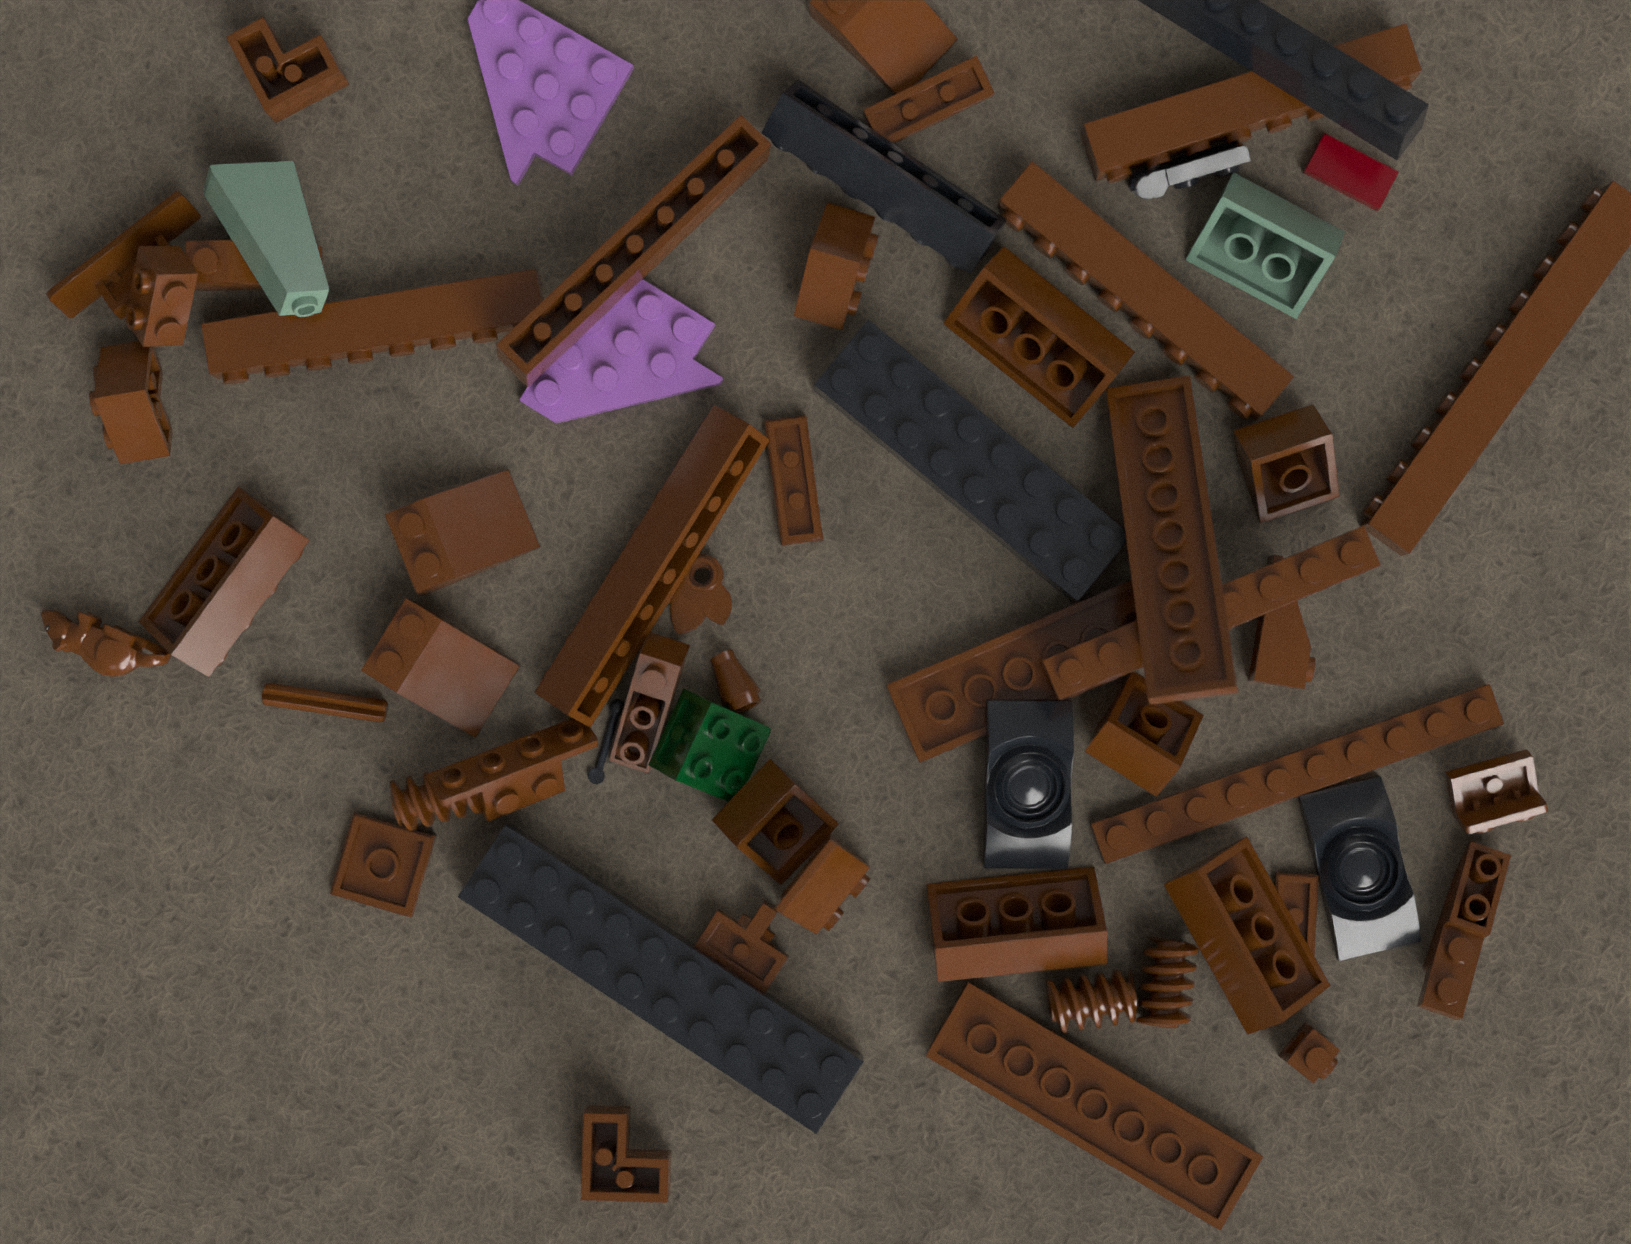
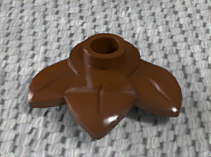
M699 554L669 601L671 603V620L677 634L682 635L697 629L706 617L717 624L724 625L730 616L732 598L722 584L724 577L723 569L720 563L710 555ZM699 568H707L710 571V579L706 583H698L695 579V573Z

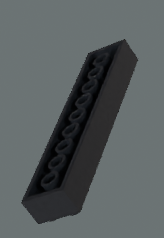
M512 823L506 824L458 896V898L815 1134L818 1133L864 1062L862 1054L768 992H762L694 947L695 944Z

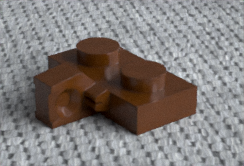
M765 900L753 918L743 913L738 921L718 909L694 945V947L764 993L789 957L788 954L770 943L775 933L767 929L778 911Z

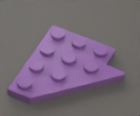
M478 0L468 17V23L512 183L517 186L519 185L535 156L572 176L634 70V66L520 0Z
M642 279L527 387L519 401L557 424L721 385L724 380L723 377L694 360L714 329L715 323Z

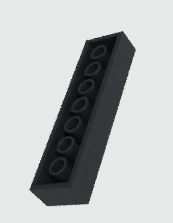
M870 320L864 323L814 384V391L1072 603L1079 601L1127 542L1123 527Z

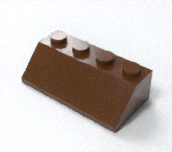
M1003 247L981 270L943 323L1072 428L1077 425L1135 353L1134 350L1006 247Z
M238 486L139 620V623L172 656L210 677L215 668L224 662L229 649L240 634L249 628L254 615L265 600L274 594L279 581L290 566L299 560L304 547L310 540L293 525Z
M1248 837L1238 840L1187 868L1164 884L1247 1035L1283 1023L1331 986ZM1277 918L1282 933L1281 950L1274 952L1277 938ZM1279 987V992L1298 994L1289 999H1277L1272 993V989Z
M1095 867L926 884L938 982L1107 964V927Z

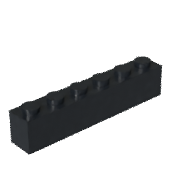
M796 80L782 93L761 132L771 139L775 147L784 152H790L805 162L812 172L826 176L839 185L846 195L854 199H860L872 207L880 218L888 222H894L909 232L910 236L917 243L931 247L943 255L951 266L963 269L969 274L973 272L984 258L1007 221L800 80Z

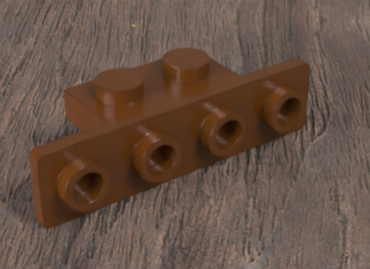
M180 191L174 192L46 292L47 297L68 318H73L102 296L112 312L122 320L126 314L139 246H172L170 242L201 218V214Z
M571 718L430 772L426 775L427 783L442 806H447L478 793L481 812L488 822L564 792L565 785L561 761L597 747L598 738L589 726Z

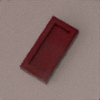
M1325 133L1303 171L1304 174L1375 211L1381 208L1399 173L1395 169Z

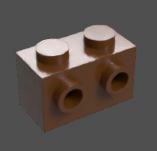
M139 246L125 320L128 328L134 332L143 347L183 345L198 273L180 246Z

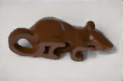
M44 610L41 612L46 633L53 641V649L55 651L63 650L64 652H73L80 655L94 671L101 675L110 677L123 676L138 667L165 665L171 658V654L163 646L118 625L113 627L104 623V626L101 627L103 618L90 612L78 611L76 617L80 621L79 623L71 621L67 616L56 610ZM145 648L154 654H146L142 649Z

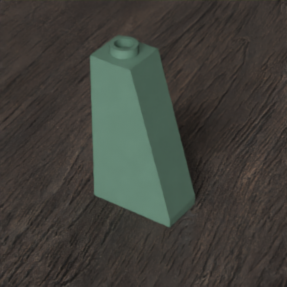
M294 161L210 165L203 187L204 195L279 316L295 315L307 317L315 313H321L329 292V286Z

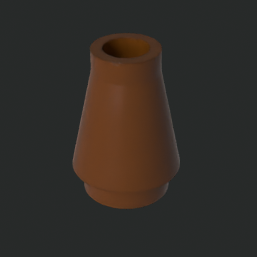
M733 650L721 652L710 659L722 707L741 714L754 708L761 702L758 695L761 689L736 658Z

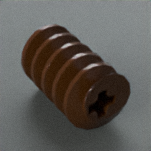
M428 772L423 773L421 786H417L412 776L406 777L405 790H401L395 780L390 781V797L398 824L402 826L403 822L409 831L417 829L419 818L426 827L433 825L435 813L442 822L450 821L451 810L454 811L459 819L466 817L468 805L475 814L482 813L478 793L447 806L440 805L427 783L426 775Z
M1146 937L1157 943L1156 947L1143 951V954L1154 959L1155 963L1143 966L1141 971L1152 976L1153 981L1140 984L1139 988L1150 993L1151 998L1138 1001V1006L1148 1010L1149 1015L1137 1017L1136 1022L1156 1027L1179 1028L1178 1025L1191 1021L1190 1014L1180 1010V1008L1193 1004L1192 997L1182 993V991L1195 987L1194 980L1184 976V973L1193 972L1197 969V965L1185 957L1197 954L1199 948L1187 941Z
M1131 969L1128 972L1127 981H1125L1120 971H1113L1110 984L1103 973H1096L1093 986H1091L1085 975H1080L1076 988H1074L1070 979L1065 977L1061 981L1060 991L1057 990L1052 980H1046V993L1051 1023L1053 1024V1022L1057 1021L1063 1033L1067 1032L1070 1019H1074L1080 1031L1084 1030L1087 1017H1091L1096 1028H1101L1103 1015L1108 1014L1113 1026L1118 1025L1121 1012H1125L1130 1023H1135L1137 998Z

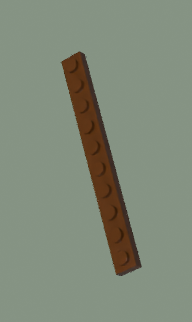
M1486 684L1090 823L1103 862L1107 864L1503 725L1504 722L1491 686Z

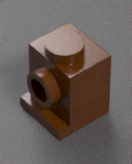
M1304 1023L1278 1056L1314 1084L1318 1078L1323 1080L1334 1070L1338 1063V1059L1335 1056L1339 1053L1340 1049L1314 1028Z

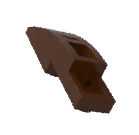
M1472 841L1468 842L1451 881L1424 961L1423 968L1427 970L1417 1007L1455 1020L1463 1019L1484 938L1490 936L1511 858L1510 854Z

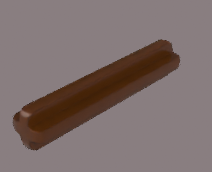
M266 683L262 691V703L267 706L379 723L385 721L388 711V702L381 699L275 683Z

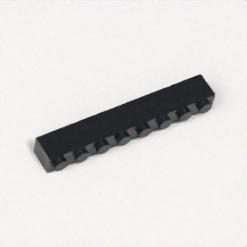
M1138 0L1395 160L1400 158L1422 129L1429 106L1428 103L1259 0Z

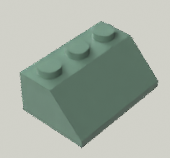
M1233 172L1192 246L1186 261L1297 319L1335 259L1345 231Z

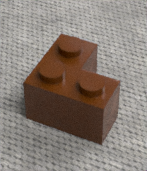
M263 17L226 36L264 111L275 123L349 85L335 55L321 35L285 52L275 31Z
M827 202L810 247L794 312L795 317L843 330L847 315L856 316L862 296L861 291L855 290L857 281L865 282L879 235L872 233L876 216Z
M139 341L101 347L98 365L93 367L95 390L90 391L89 400L94 416H101L103 421V437L107 448L114 449L120 465L170 456L172 427L160 398L163 373L154 346L143 347Z
M588 1105L584 1111L581 1200L668 1202L671 1190L672 1150L629 1149L630 1106Z

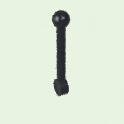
M620 699L611 701L609 705L611 715L595 768H592L588 773V779L593 784H600L605 779L604 764L619 715H622L625 703Z

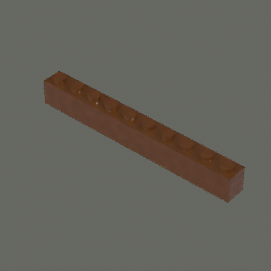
M1614 180L1601 190L1594 187L1580 205V208L1585 213L1577 224L1571 220L1556 239V242L1561 246L1553 257L1547 254L1536 266L1532 276L1537 280L1529 291L1521 289L1511 301L1507 309L1512 312V315L1504 326L1498 322L1483 341L1488 346L1487 350L1480 359L1473 357L1463 368L1459 378L1464 382L1454 394L1448 391L1438 403L1434 411L1439 414V417L1432 427L1424 425L1410 443V446L1415 448L1409 459L1406 462L1400 459L1388 473L1386 480L1391 484L1382 496L1377 493L1374 494L1363 508L1361 514L1366 516V519L1361 526H1364L1368 533L1400 556L1411 553L1631 245V193Z

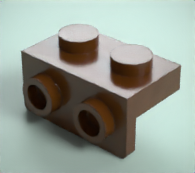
M1527 749L1445 772L1453 816L1467 834L1485 833L1496 826L1514 821H1528L1536 815L1548 812L1547 802L1538 792L1533 756Z

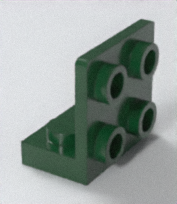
M683 688L648 765L675 781L729 802L748 782L771 733V728Z

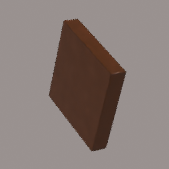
M357 812L353 813L330 894L410 918L413 917L436 835L416 829L409 831L405 826Z

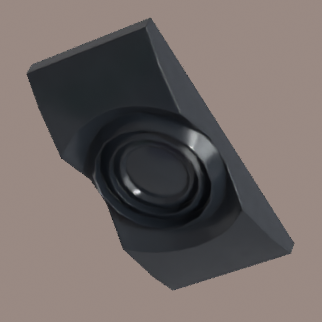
M986 699L983 868L1068 869L1072 834L1071 777L1074 759L1072 700Z
M1381 776L1298 796L1316 874L1319 875L1318 882L1337 960H1346L1421 942L1415 896L1400 850L1397 823Z

